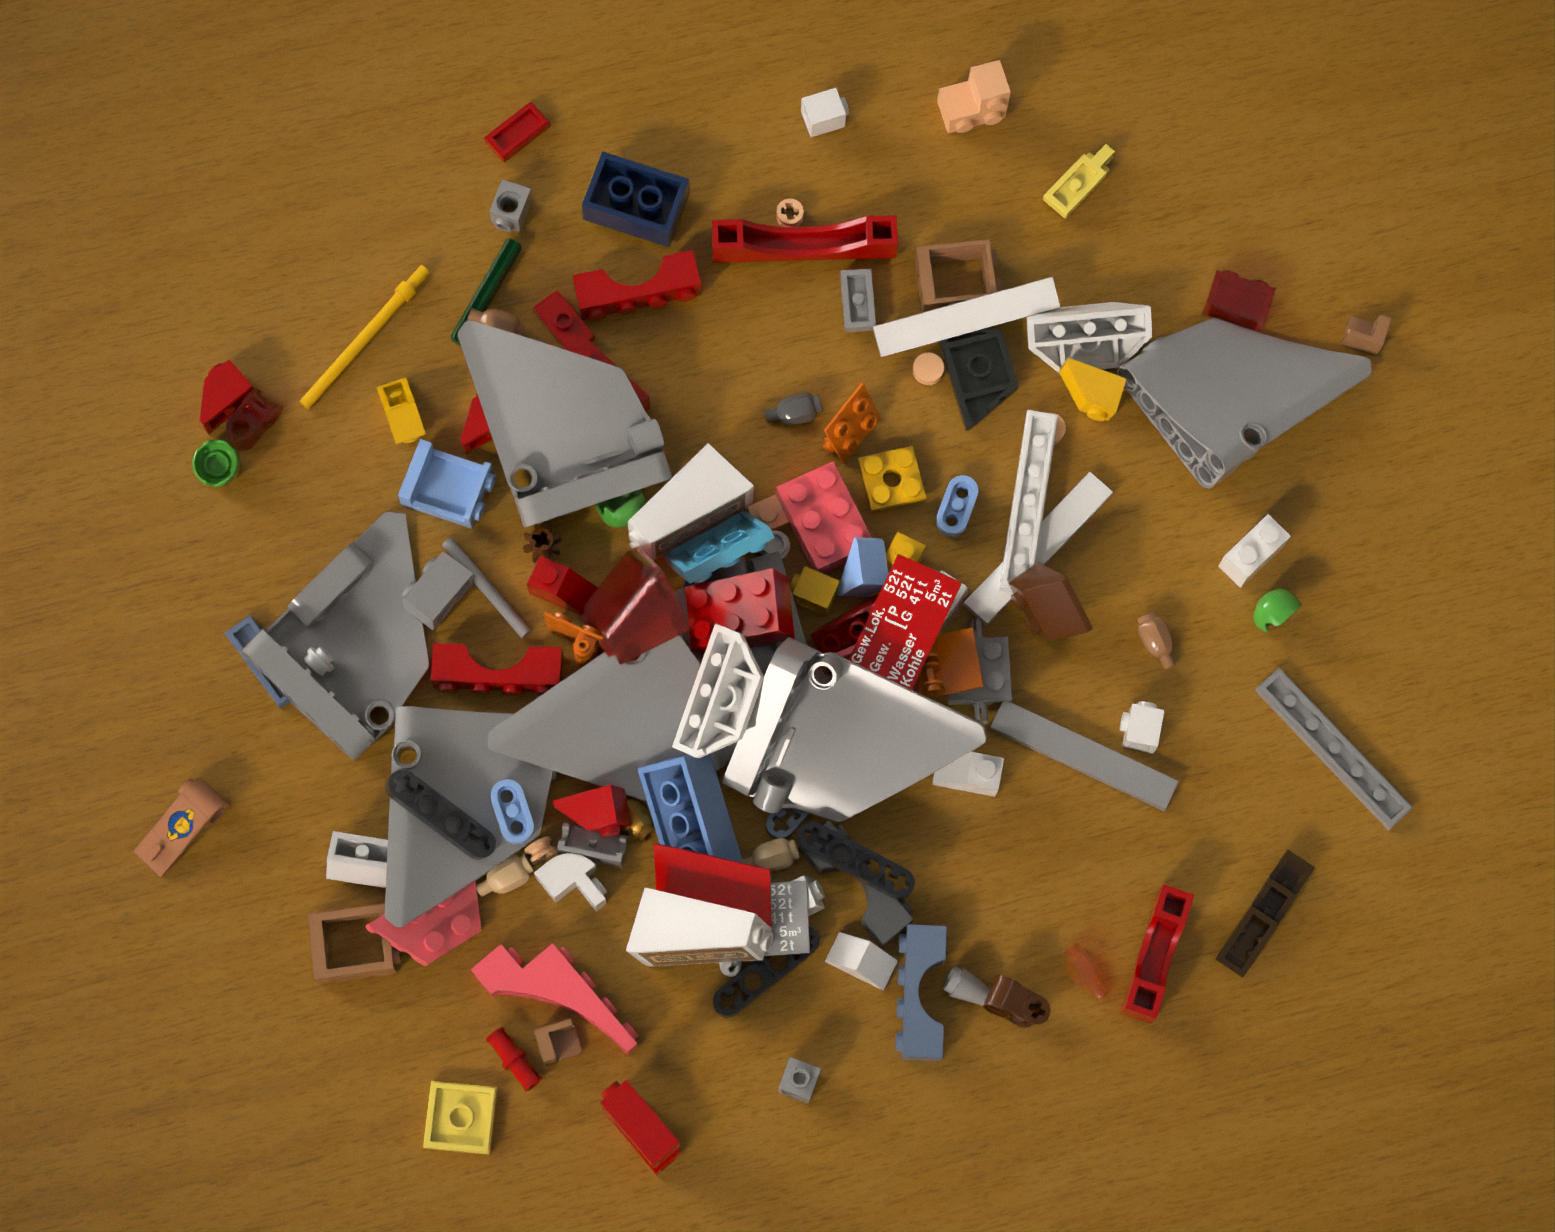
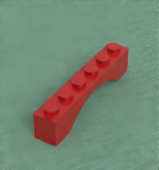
M897 215L865 216L839 224L815 227L771 226L744 219L712 220L713 263L896 258Z

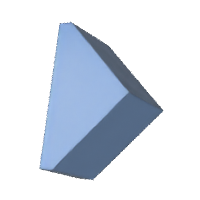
M854 537L837 590L839 596L866 598L882 589L888 576L885 545L882 539Z

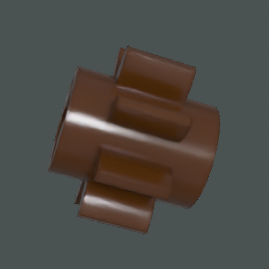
M534 524L535 530L531 534L524 533L525 540L530 542V544L524 545L523 550L524 553H533V563L538 561L539 556L550 560L553 554L560 555V548L554 544L562 541L560 534L552 535V525L549 524L545 529L539 528L537 524ZM544 539L547 540L548 546L543 544L541 548H537L536 542L542 543Z

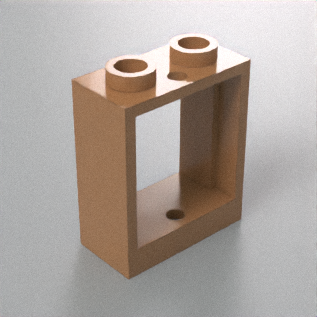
M990 240L916 247L914 260L922 313L1002 291L1000 278L995 279L994 269L998 267L996 250H991ZM980 259L985 294L935 298L931 264Z
M385 904L308 914L314 979L318 984L397 973L396 964L402 963L401 951L391 946V942L383 937V962L330 969L326 924L382 916L385 914Z

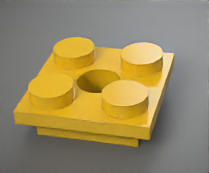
M913 446L858 458L871 512L926 500ZM887 474H895L900 478L901 482L895 487H890L884 483L883 478Z

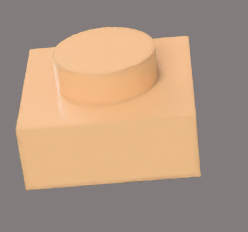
M776 494L747 507L748 513L769 526L771 531L779 530L789 525V521Z

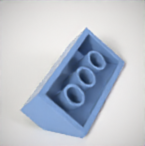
M686 753L637 768L660 844L743 863L711 754L696 758Z

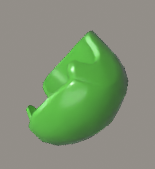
M208 440L195 451L192 460L194 474L203 484L212 487L228 485L237 477L241 467L239 453L233 445L225 440Z
M640 489L637 490L638 494L633 491L597 503L596 509L602 520L608 526L614 528L628 527V521L646 504V499Z
M1279 588L1269 591L1256 604L1253 614L1254 624L1262 631L1269 632L1267 627L1271 624L1279 626L1302 606V603L1286 589Z

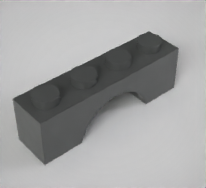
M830 820L823 824L850 839V836L840 824L834 826ZM818 831L813 832L807 837L808 845L812 846L814 842L824 845L821 851L824 854H827L828 846L834 840L828 837L827 843L818 838ZM841 844L834 847L832 855L837 861L844 862L851 857V851L849 847ZM799 845V852L819 875L833 871L842 872L806 853ZM866 860L861 865L863 874L868 877L876 876L868 866L871 861ZM883 876L879 883L885 885L886 878ZM856 879L863 887L867 897V910L861 925L882 949L906 929L907 924H912L913 918L910 915L913 911L904 899H894Z

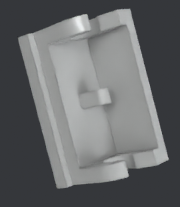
M563 823L562 837L557 846L559 855L566 853L579 854L588 858L593 863L622 868L629 836L618 834L611 837H601V833L588 831L582 826Z

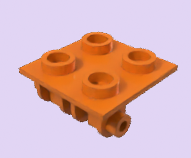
M860 383L824 429L827 437L824 439L825 444L823 448L831 454L835 451L843 464L857 451L859 444L876 427L880 419V415L863 383Z
M547 612L544 613L548 632L574 642L575 660L580 668L597 658L598 654L606 651L604 637L601 636L602 633L596 628L584 625L581 628L572 624L571 618L555 612L554 615Z
M973 627L938 634L917 678L919 694L927 698H935L984 688Z

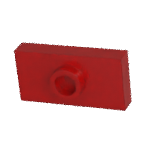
M558 290L533 307V312L563 349L567 350L582 335L590 342L595 340L594 334Z

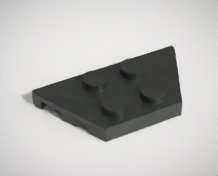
M988 327L939 341L965 431L971 430L1018 389V383L1001 329Z

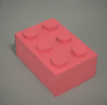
M833 461L776 487V496L811 569L828 575L845 567L854 537L872 538Z

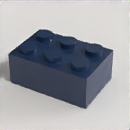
M602 151L582 203L583 220L670 248L690 195L689 179Z

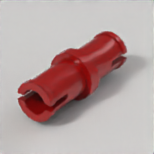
M503 1027L496 1029L486 1038V1041L502 1059L504 1069L512 1072L525 1092L530 1091L542 1081V1077L538 1075L525 1058L526 1052L523 1048L518 1049Z

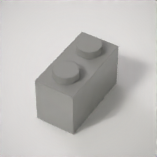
M442 552L437 559L432 557L424 566L422 571L424 574L417 582L414 580L410 582L402 594L404 597V610L433 631L473 585V573L445 552Z

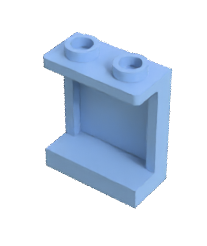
M420 439L399 491L398 498L402 506L472 529L474 521H479L483 515L485 503L482 501L486 491H492L496 475L493 474L492 464L485 461L484 465L436 450L431 442Z

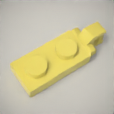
M1105 144L1095 156L1090 152L1087 155L1083 154L1045 193L1043 200L1066 219L1106 178L1110 170L1107 165L1114 158L1113 154L1115 151Z

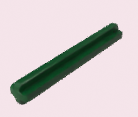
M511 238L506 239L451 334V341L461 346L458 331L464 322L468 321L471 309L473 308L483 313L487 310L521 251V244Z

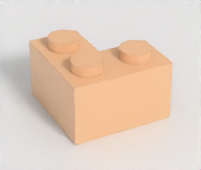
M1000 60L971 67L969 79L966 82L939 88L937 103L948 133L955 131L957 133H964L970 131L974 126L982 124L994 125L1006 117L1011 91Z

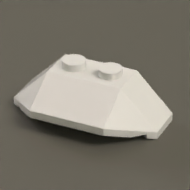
M1108 302L1059 307L1027 317L1028 348L1058 373L1068 358L1099 369L1119 368L1144 343H1147L1152 338L1151 306Z
M719 624L714 625L673 742V748L696 758H701L743 739L764 680V676L743 634Z

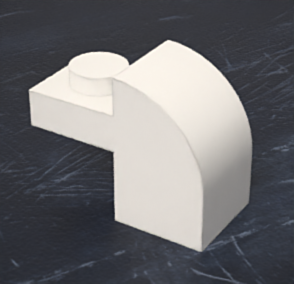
M574 853L558 855L534 872L536 879L555 903L577 887L596 912L607 904L603 896L607 893L606 889L596 877L592 880L589 879L597 871L595 864L582 855Z

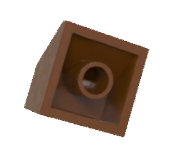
M1040 562L1008 583L1013 592L1011 599L1020 611L1023 610L1027 618L1024 620L1025 626L1033 636L1038 635L1049 642L1087 633L1093 629L1067 577Z

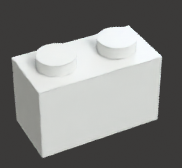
M1268 514L1223 557L1218 567L1241 588L1285 546L1291 536Z
M333 831L327 856L326 879L386 888L388 840Z

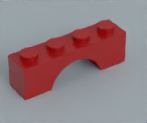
M693 250L663 256L660 269L656 275L640 285L628 286L617 283L603 269L572 275L581 320L598 321L609 314L619 313L626 315L635 312L637 308L647 306L649 308H659L670 301L679 300L680 302H687L701 295V280Z
M433 643L431 682L433 687L438 688V691L442 693H457L458 689H471L470 692L474 694H489L490 690H503L502 693L505 695L516 696L521 695L522 691H533L535 695L541 696L562 681L563 652L561 647L529 646L525 656L516 665L504 670H491L477 664L471 658L465 644Z
M1165 884L1157 891L1120 1014L1150 1024L1157 1019L1166 990V981L1171 961L1181 933L1186 925L1194 894Z

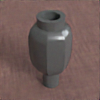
M801 392L783 398L778 403L777 408L766 410L765 415L768 423L780 420L787 425H796L814 420L817 413L823 411L818 394L812 395L809 392Z

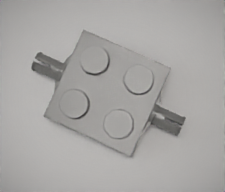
M976 618L977 630H975L974 619H970L968 623L969 628L973 627L984 688L949 694L947 696L948 705L966 704L974 706L975 720L981 723L980 713H982L984 725L988 723L987 705L1000 701H1012L1008 637L988 638L982 636V620Z

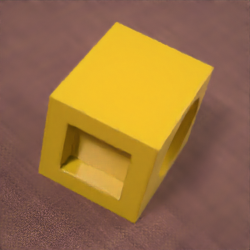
M805 566L801 575L796 573L790 584L794 603L827 617L837 594L840 581Z

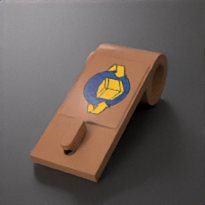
M202 778L196 780L188 779L180 787L178 798L133 851L160 877H164L203 828L214 825L229 807V804Z

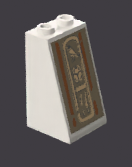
M707 444L628 521V536L631 541L629 545L640 557L646 555L653 561L662 556L666 551L743 510L746 511L748 506L753 505L754 485L711 445Z
M644 888L626 951L644 965L651 967L763 960L765 951L768 952L773 942V933L771 932L772 928L755 913Z

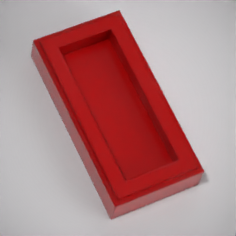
M530 101L486 135L484 140L505 163L551 126L548 119Z

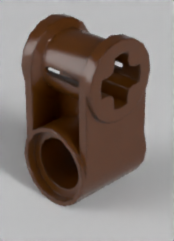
M1002 975L994 976L983 1004V1008L986 1011L1002 1017L1021 1028L1043 1024L1048 1020L1051 1011L1048 1001L1043 996L1023 987L1014 979Z

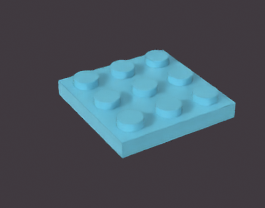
M743 510L666 551L662 555L667 565L690 584L692 582L700 583L712 576L711 572L718 568H728L739 562V557L748 552L755 553L767 547L768 541L774 539V535L769 526Z

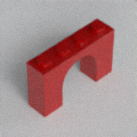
M627 1080L621 1084L615 1081L602 1092L603 1100L600 1104L605 1116L656 1176L682 1155L679 1149L680 1142Z

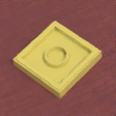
M431 1081L423 1148L490 1155L498 1088Z

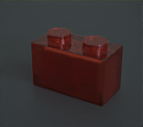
M1216 270L1202 314L1261 332L1266 322L1276 288L1270 287L1268 283L1262 280L1255 279L1251 281L1242 278L1233 271Z

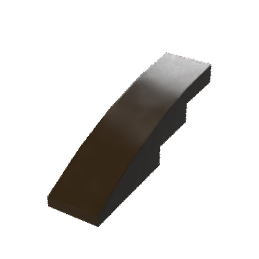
M1287 849L1217 955L1216 960L1243 978L1278 927L1279 922L1297 897L1298 892L1315 869V866Z

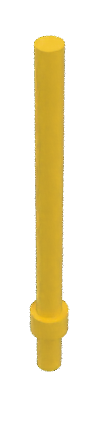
M420 265L406 282L402 281L395 288V294L302 397L299 401L301 405L309 410L404 302H409L416 294L415 289L430 274L427 268Z

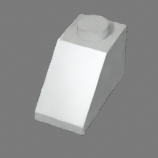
M969 752L934 772L932 785L995 797L999 789L1004 758Z

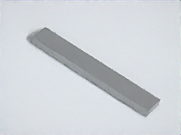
M1280 668L1255 689L1257 694L1388 831L1413 809L1409 802Z
M1002 701L990 727V730L1162 811L1166 810L1178 783L1176 779L1009 701Z

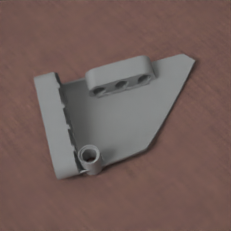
M384 512L354 543H350L290 602L288 609L267 630L265 628L262 629L241 650L242 656L246 660L254 664L260 673L281 694L286 695L291 700L290 702L354 761L391 726L396 708L402 707L430 666L423 624L404 610L403 606L404 597L402 594L405 588L413 580L416 582L406 514ZM310 647L316 650L322 647L333 657L334 660L331 664L334 666V669L331 672L327 671L321 676L305 662L304 658L308 655L307 650ZM374 709H384L388 714V721L382 725L373 723L370 719V713Z

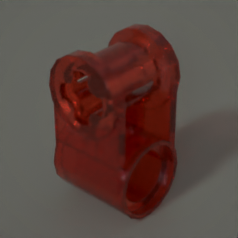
M254 388L244 398L242 404L226 422V431L231 444L238 450L251 449L267 429L277 421L283 406L279 403L273 404L263 397L259 389ZM240 428L249 429L248 433L243 436L234 435Z

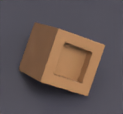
M1379 314L1375 323L1351 316L1341 345L1377 356L1383 346L1391 318Z
M572 1018L534 1030L545 1066L582 1054V1048Z

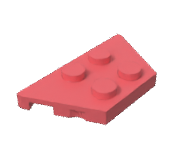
M476 881L401 928L395 927L386 920L385 914H383L365 927L372 934L376 932L390 941V945L399 951L410 954L411 958L421 965L427 966L482 931Z

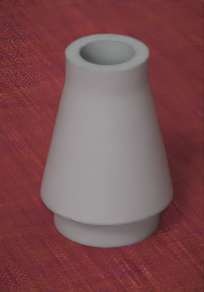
M956 966L951 969L943 985V990L949 992L948 996L983 1006L990 989L966 968L962 967L960 969Z

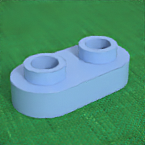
M965 475L956 476L947 486L936 517L937 529L945 536L956 537L966 529L978 496L977 483L971 477ZM964 490L967 493V497L960 498L956 492ZM948 518H954L957 521V524L955 526H949L946 523V520Z
M501 780L493 786L490 799L503 838L512 844H522L531 837L534 823L521 786L514 780ZM509 792L512 794L513 800L505 803L501 800V794ZM513 823H520L523 826V831L518 834L513 833L511 825Z

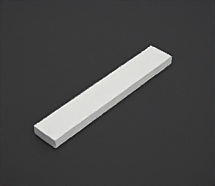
M1053 277L876 325L873 326V331L880 357L1056 309L1060 307Z
M1027 410L999 590L1012 592L1008 583L1036 564L1058 421L1057 414Z
M1091 472L1042 521L1036 563L1040 562L1046 565L1112 496L1113 491ZM1003 562L963 603V606L978 619H981L982 623L986 626L1012 600L1011 595L1013 592L999 590Z

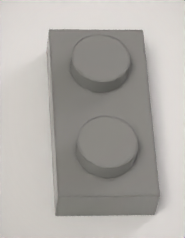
M871 269L841 270L840 281L845 332L873 331V326H876Z

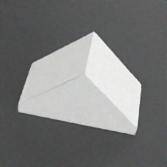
M841 932L838 933L825 960L826 963L883 991L898 962L872 942Z

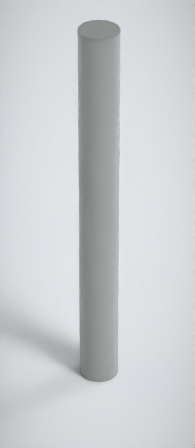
M448 538L442 544L445 550L454 560L473 573L475 585L522 639L527 637L532 630L453 538Z

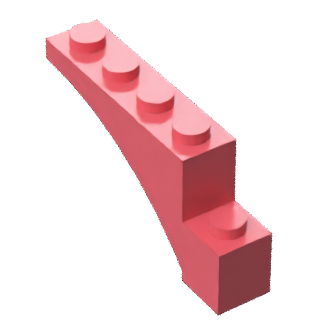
M552 943L524 968H521L520 965L524 961L512 947L506 950L500 944L470 969L493 998L498 995H512L554 1004L575 1013L595 1025L609 1036L628 1056L638 1048V1044L635 1041L638 1034L627 1021L621 1025L615 1018L614 1014L617 1012V1009L606 996L601 1000L593 991L596 987L595 983L585 971L580 975L572 967V964L575 962L574 958L563 946L558 950Z

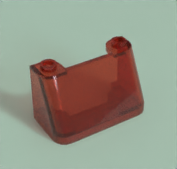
M639 546L627 551L584 604L582 607L584 614L580 615L583 625L594 627L603 634L604 639L600 640L605 654L608 658L614 656L620 665L690 630L664 572Z

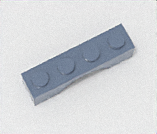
M907 924L905 933L899 934V953H905L904 966L898 965L897 984L903 985V998H897L896 1018H902V1031H896L895 1051H901V1060L940 1062L943 1058L944 1025L933 1020L924 1011L919 1000L918 988L923 975L933 967L943 964L946 959L947 926Z

